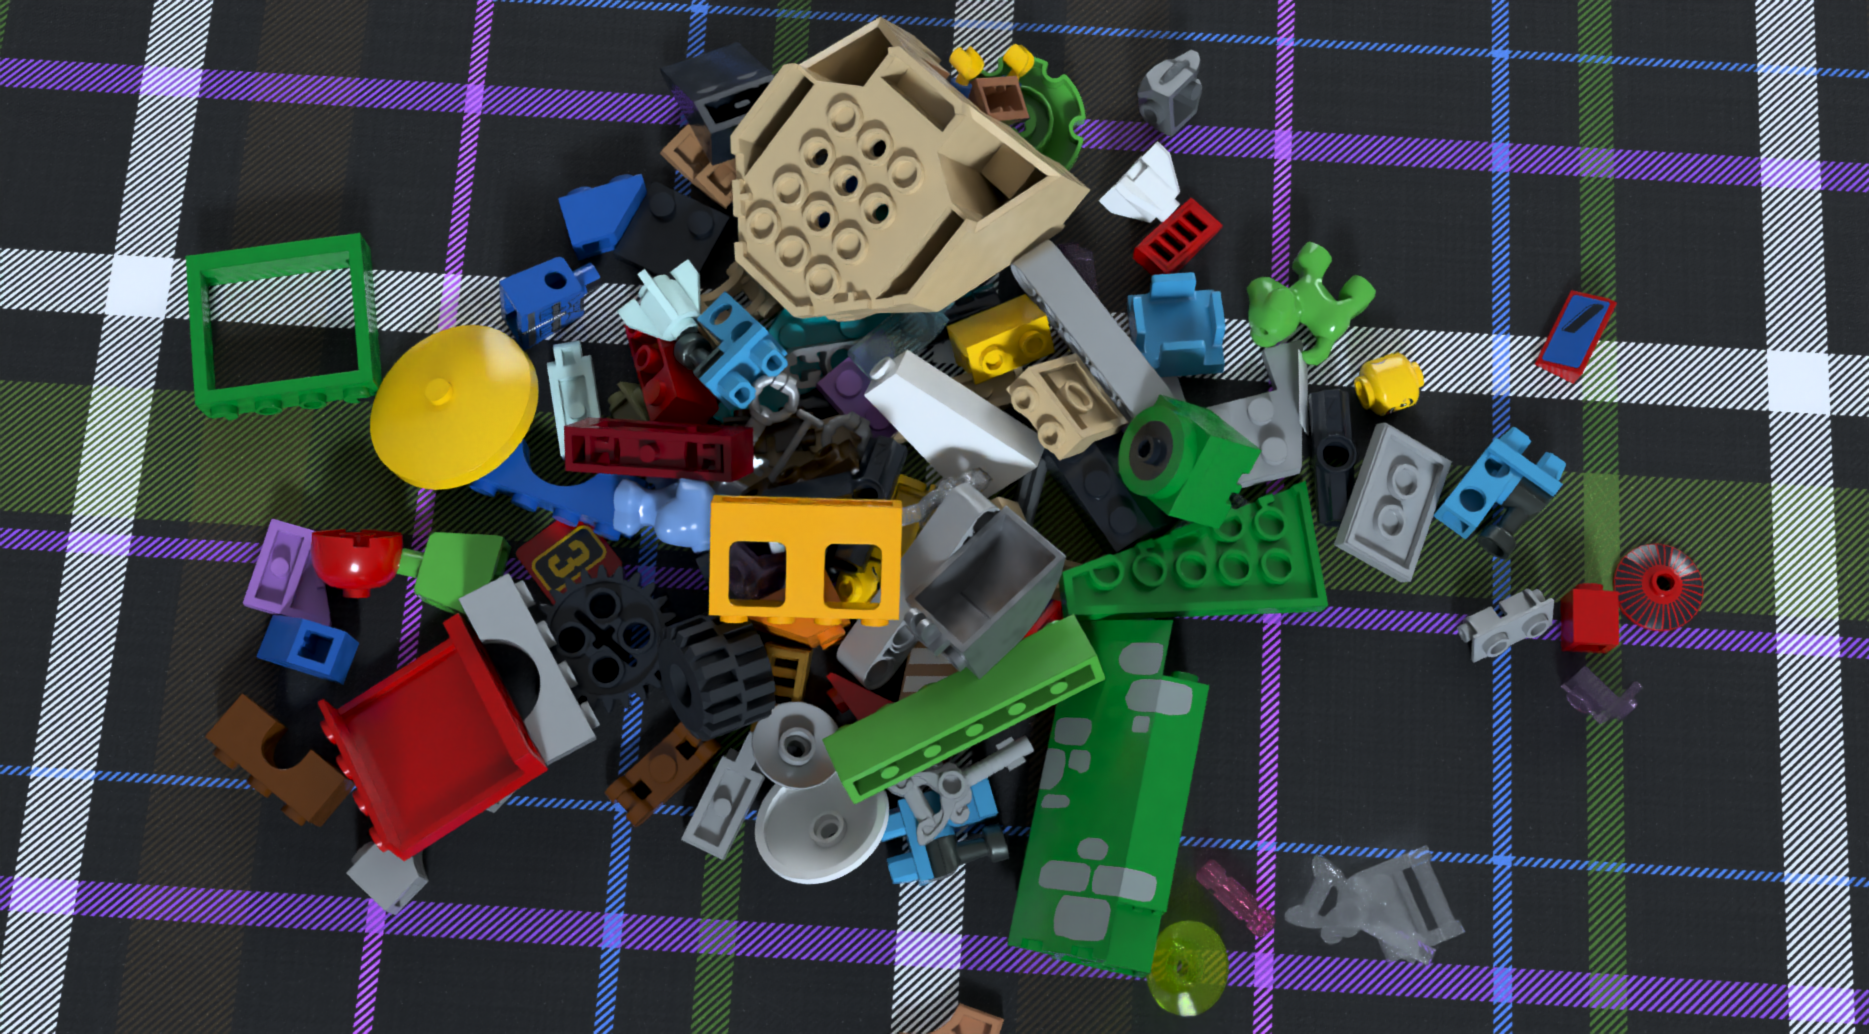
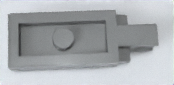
M752 731L749 732L740 752L730 748L726 757L722 756L681 839L722 860H725L765 779L753 756Z

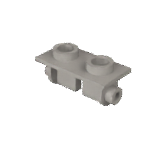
M1527 588L1499 602V608L1505 615L1502 618L1497 615L1491 606L1464 618L1463 624L1458 626L1457 629L1464 642L1472 640L1471 660L1473 663L1487 656L1496 657L1506 651L1510 645L1527 637L1535 638L1543 634L1552 626L1554 600L1550 598L1545 601L1539 589L1531 591Z

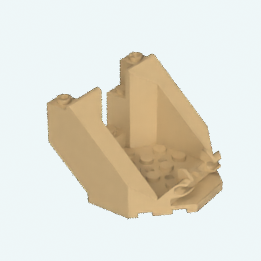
M882 17L870 22L799 65L796 63L783 65L730 136L731 154L735 155L736 180H732L733 216L738 217L739 242H734L735 261L792 316L801 319L826 316L829 320L834 319L837 322L859 320L876 313L939 312L1045 240H1049L1061 232L1066 226L1063 223L1088 194L1090 189L1060 163L1037 151L1010 126L982 112L946 80L950 73L939 65L941 59L914 35ZM884 141L886 145L885 152L882 156L876 157L873 148L877 142ZM828 153L826 162L823 165H818L816 159ZM855 176L858 180V186L854 192L848 193L846 182L849 178ZM886 204L889 210L888 215L884 220L879 221L876 217L877 208L880 205ZM828 212L830 214L829 225L821 228L818 222L819 217L822 213Z

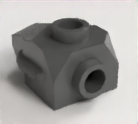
M1189 50L1174 59L1165 60L1155 65L1146 73L1138 86L1139 112L1143 119L1152 125L1154 129L1170 137L1197 113L1198 103L1202 94V85L1200 80L1197 79L1201 66L1198 52Z

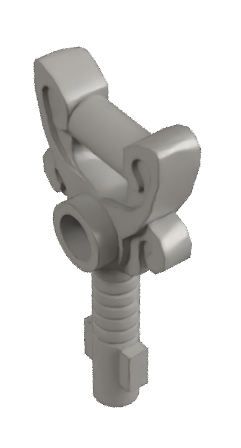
M1025 735L1015 741L1012 736L995 746L996 752L962 771L953 763L949 762L943 765L941 761L923 770V772H919L887 788L893 794L904 797L919 823L916 836L920 846L927 845L933 841L945 828L949 819L954 824H963L968 820L970 811L967 805L972 800L971 786L1002 770L1004 767L1011 771L1026 762L1024 757L1032 753L1034 749ZM928 785L939 794L941 810L937 814L933 812L920 789L921 786Z

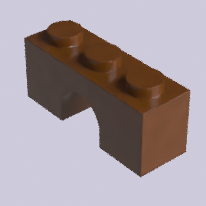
M241 694L205 736L217 746L212 754L232 770L238 764L251 774L246 782L266 798L273 792L283 800L285 804L280 810L294 822L303 826L308 821L321 827L355 787L354 781L347 778L337 767L313 750H310L296 766L289 769H279L274 759V750L278 741L289 728L256 701Z

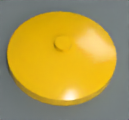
M462 325L442 330L425 338L409 349L393 365L377 391L370 417V433L376 453L381 461L400 479L424 489L442 490L456 488L482 478L501 465L515 451L530 428L536 412L539 394L538 378L534 365L529 356L511 337L492 327Z

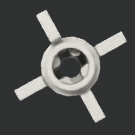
M1157 141L1143 156L1136 160L1131 168L1099 202L1114 214L1149 223L1157 217L1161 222H1164L1180 205L1175 199L1180 193L1170 153Z

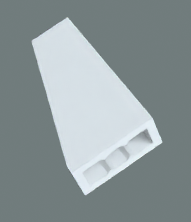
M908 349L893 360L889 356L883 358L871 370L869 375L872 377V380L864 396L953 488L959 484L969 483L988 498L1038 467L1044 451V447L1039 442L1038 433Z

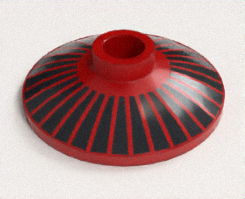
M1647 544L1633 549L1619 562L1613 576V591H1618L1619 608L1630 621L1644 629L1662 632L1677 629L1696 615L1703 599V581L1696 565L1680 550L1664 544ZM1658 577L1667 579L1670 584L1668 591L1661 590L1658 587Z

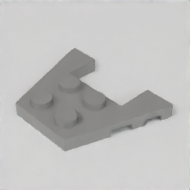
M1301 340L1263 349L1262 359L1273 391L1206 408L1214 412L1262 450L1250 473L1242 474L1239 478L1238 483L1242 485V488L1300 474L1302 468V426L1299 421L1298 349L1303 352ZM1161 377L1174 398L1186 402L1178 377Z

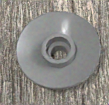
M804 702L779 704L772 709V714L768 718L758 721L754 729L752 752L755 762L767 778L782 787L795 790L817 787L830 779L836 771L822 739L835 733L839 728L826 712L814 705ZM789 746L798 747L802 752V756L794 757L790 755L787 748Z

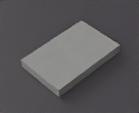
M1388 423L1376 424L1334 545L1399 582H1411L1452 461Z

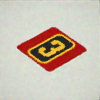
M556 520L517 549V558L553 605L556 601L549 591L552 588L564 594L567 591L564 582L566 576L578 584L581 582V569L583 568L590 573L592 578H597L600 565L606 567L609 577L615 573L618 566H622V561L606 540L593 532L594 526L579 521L577 527H573Z

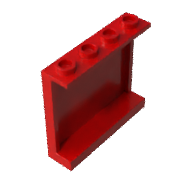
M459 613L443 622L450 636L449 639L342 707L335 709L325 699L318 702L325 718L320 722L322 730L334 745L337 744L341 753L336 757L337 763L347 778L353 779L357 788L352 793L353 798L360 810L366 816H370L374 825L369 829L374 843L382 852L385 853L389 850L404 862L548 770L485 646L479 639L475 629Z

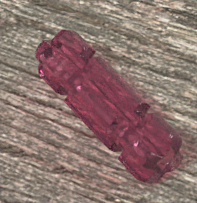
M1215 860L1207 861L1197 872V880L1207 890L1212 888L1215 891L1213 895L1240 921L1244 919L1248 922L1246 927L1257 937L1266 935L1275 925V917L1265 907L1260 909L1256 905L1258 901L1232 876L1229 878L1225 876L1226 870Z

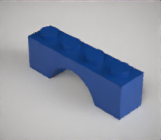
M524 438L515 451L501 465L482 478L471 482L469 486L472 490L488 497H495L496 492L512 497L510 501L512 504L527 511L536 512L537 507L553 512L552 517L555 520L569 526L577 527L579 521L594 526V533L612 541H618L620 536L633 541L635 534L627 536L615 530L613 526L615 512L614 493L622 479H630L644 488L651 489L646 480L635 476L598 473L590 480L574 486H557L545 482L532 471L530 448Z

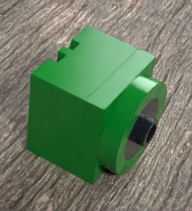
M1160 394L1154 406L1141 411L1127 427L1119 450V473L1130 491L1147 497L1168 516L1219 529L1232 506L1229 499L1231 493L1239 494L1242 485L1238 483L1239 478L1242 474L1250 473L1262 450L1211 410Z

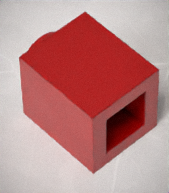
M1582 583L1576 585L1575 589H1572L1561 598V651L1608 653L1619 645L1618 591H1604L1601 584Z

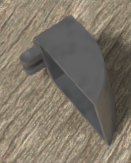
M1006 505L905 599L911 608L904 616L905 626L936 657L943 653L946 659L958 671L961 672L967 667L974 675L981 679L1022 640L1038 620L1059 582L1066 556Z

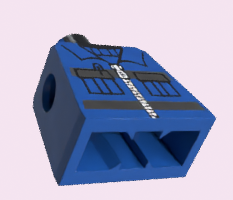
M556 257L499 281L501 317L519 346L525 351L580 319L584 315V295L602 286L601 277L592 263L572 271L564 258Z

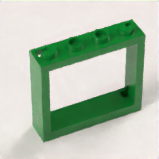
M361 233L185 256L195 405L208 418L225 417L230 421L237 419L238 414L255 412L259 415H275L283 411L282 408L300 406L303 409H319L327 405L326 402L344 400L348 403H360L361 398H368L377 394L382 383L371 249ZM350 268L359 370L231 388H215L209 286Z

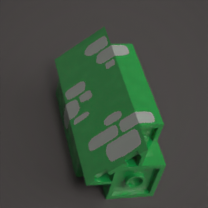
M1173 620L1078 621L1097 654L1105 680L1056 704L1007 945L1052 955L1051 959L1144 978L1151 974L1161 917L1167 912L1209 685L1198 683V676L1186 672L1173 671L1170 677L1163 675Z

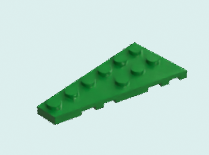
M1306 481L1295 484L1290 489L1275 495L1271 493L1258 498L1255 502L1240 508H1231L1219 529L1191 523L1173 530L1168 535L1154 540L1152 538L1128 550L1114 555L1108 554L1063 571L1058 582L1063 619L1074 614L1077 621L1322 612L1328 607Z

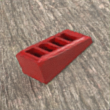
M1190 198L1135 247L1133 259L1152 276L1178 273L1222 229L1223 225L1193 198ZM1190 213L1207 227L1203 232L1186 219ZM1180 224L1195 239L1190 242L1176 227ZM1168 235L1183 247L1180 252L1165 239ZM1158 245L1172 257L1169 262L1155 250Z

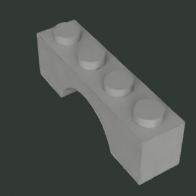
M508 573L459 598L483 645H510L525 652L535 662L540 675V693L534 709L523 722L547 766L596 740L592 729L600 724L588 701L579 705L575 699L571 688L577 686L578 683L566 660L557 664L549 648L557 645L544 620L537 624L533 620L528 608L535 605V602L524 581L521 580L514 584Z
M513 793L486 810L495 813ZM372 841L357 851L351 860L354 865L346 872L384 911L397 915L429 881L423 866V850L404 862L389 850L385 853L382 852Z

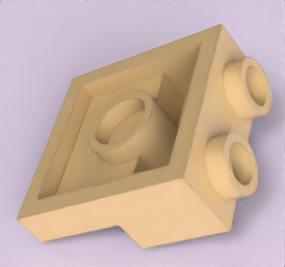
M1077 353L1028 367L1006 389L1011 395L1014 409L1029 419L1038 431V439L1041 445L1054 453L1059 461L1084 452L1094 441L1118 433L1129 423Z

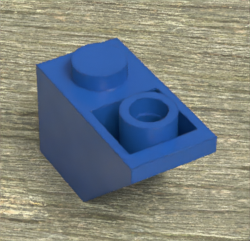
M630 174L619 175L611 179L608 184L594 188L579 187L570 191L567 196L558 198L569 237L578 260L616 249L647 194L642 174L635 176Z
M273 615L256 657L344 685L359 642L342 630L303 618Z

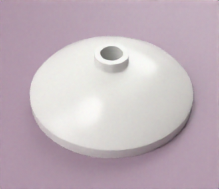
M836 771L826 782L811 789L795 790L775 784L764 798L756 817L755 841L759 853L776 874L792 882L818 884L840 878L860 866L879 845L889 818V802L886 791L883 790L854 805Z

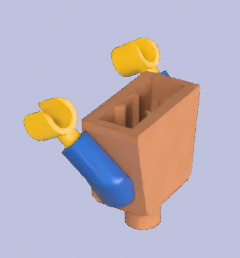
M1013 44L1004 54L1002 60L1012 69L1008 75L976 78L974 80L971 79L979 75L984 69L982 57L972 46H969L966 52L961 47L956 48L951 54L949 62L959 74L957 78H951V85L982 112L1006 125L1029 118L1020 88L1022 84L1019 82V79L1033 67L1034 57L1023 45Z

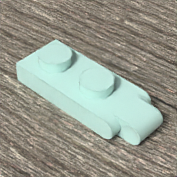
M580 340L554 344L555 361L547 362L559 448L563 461L565 460L564 426L588 417L601 418L591 355L583 356Z

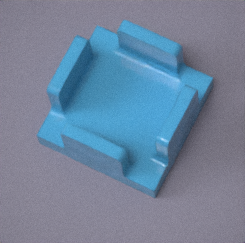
M1193 272L1153 275L1148 294L1127 296L1131 341L1160 377L1223 373L1225 361L1222 344L1225 333V319L1221 292L1214 290L1195 291L1196 277Z

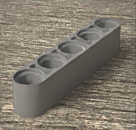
M1045 240L1011 263V271L1020 287L1047 315L1049 324L1073 354L1077 353L1129 422L1128 424L1141 411L1154 406L1160 394L1174 398L1165 382L1053 242Z
M959 484L947 494L902 557L899 620H889V625L872 627L862 625L861 619H858L840 644L837 651L838 661L868 690H875L885 685L918 642V639L905 626L904 616L911 609L905 599L1001 511L971 484ZM881 588L870 603H880Z

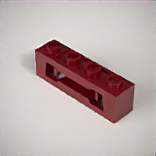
M592 417L564 426L565 471L675 479L685 478L719 482H734L754 472L753 427Z

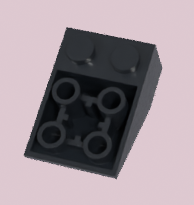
M738 42L660 69L664 80L712 166L735 158V155L731 154L730 136L774 78V75Z

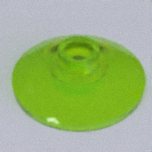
M1179 921L1162 930L1158 934L1151 974L1146 976L1149 990L1156 1002L1168 1012L1180 1016L1198 1015L1211 1008L1222 995L1228 979L1229 961L1224 943L1212 928L1196 921ZM1179 960H1181L1182 969L1180 973H1177V965Z

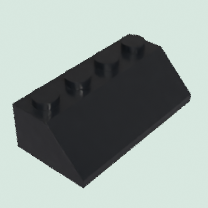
M1016 411L1015 419L1038 433L1029 419ZM1122 430L1114 435L1094 441L1084 452L1060 461L1054 453L1044 448L1041 456L1046 462L1047 471L1105 555H1114L1133 548L1140 542L1151 538L1154 539L1183 520L1168 516L1150 499L1137 495L1126 487L1119 473V450L1124 435Z

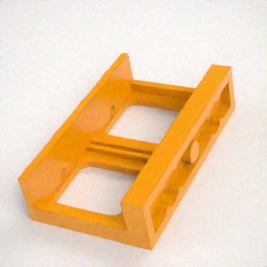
M714 495L711 501L709 615H719L720 621L726 623L747 622L748 616L767 617V622L772 624H792L795 622V617L814 618L815 624L828 626L842 624V619H861L862 625L872 627L889 625V620H899L902 500ZM736 541L779 542L786 547L785 601L729 599V551L732 543ZM830 544L877 545L881 549L880 603L824 602L825 550Z

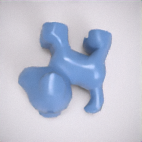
M647 477L646 482L655 484V490L642 487L630 479H622L615 490L613 500L615 508L613 526L615 530L627 536H633L643 526H652L658 539L663 543L691 547L696 554L710 552L711 501L714 495L726 494L715 493L705 480Z

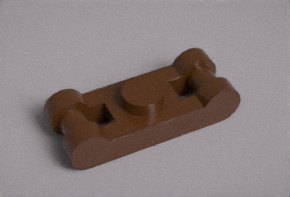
M680 722L666 738L625 775L614 781L604 794L613 804L619 803L627 812L626 819L634 827H638L722 751L724 746L716 737L708 741L697 740ZM686 741L696 750L694 755L688 760L677 750ZM642 781L652 791L643 800L633 791Z

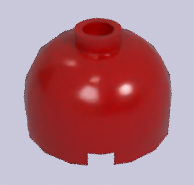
M346 529L312 532V565L318 577L327 585L343 589V597H370L371 589L382 587L389 583L395 577L400 567L403 549V534L401 535L400 532L361 529V532H346Z

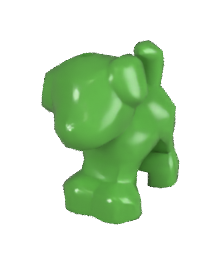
M1307 242L1293 261L1292 270L1299 275V280L1291 287L1287 288L1270 277L1257 278L1248 285L1250 336L1259 347H1273L1295 332L1299 322L1307 326L1316 338L1315 347L1301 352L1302 358L1309 365H1319L1328 358L1334 343L1346 332L1350 325V320L1368 307L1375 297L1376 290L1365 278L1354 275L1339 292V301H1336L1322 284L1323 276L1332 262V257L1322 246L1313 242Z

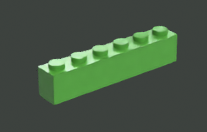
M1072 614L1062 620L1050 622L1042 630L1022 639L981 679L965 667L961 672L958 671L938 682L924 685L918 692L896 703L882 706L877 712L853 724L840 727L835 733L823 738L822 741L842 785L855 805L1105 680V676L1097 654L1076 617Z

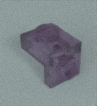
M1586 666L1574 672L1561 685L1568 693L1566 697L1570 704L1583 714L1589 713L1600 725L1613 717L1618 721L1625 718L1638 705L1639 702L1634 696L1643 688L1635 680L1615 695Z

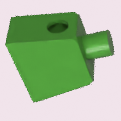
M433 532L429 536L425 552L407 548L402 549L400 567L397 574L417 578L414 593L425 603L454 615L459 613L464 619L470 621L459 598L502 577L511 546L504 537L498 535Z

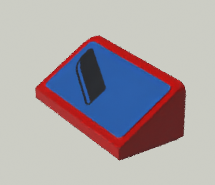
M1571 290L1534 365L1574 384L1583 374L1617 302L1609 298Z

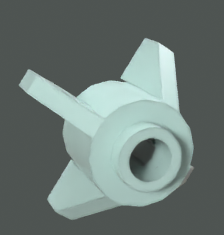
M688 259L670 272L676 280H670L667 275H658L652 278L645 269L637 274L644 283L638 294L641 304L639 305L634 298L617 311L629 328L665 341H678L684 334L697 331V324L699 322L697 318L701 315L700 275Z

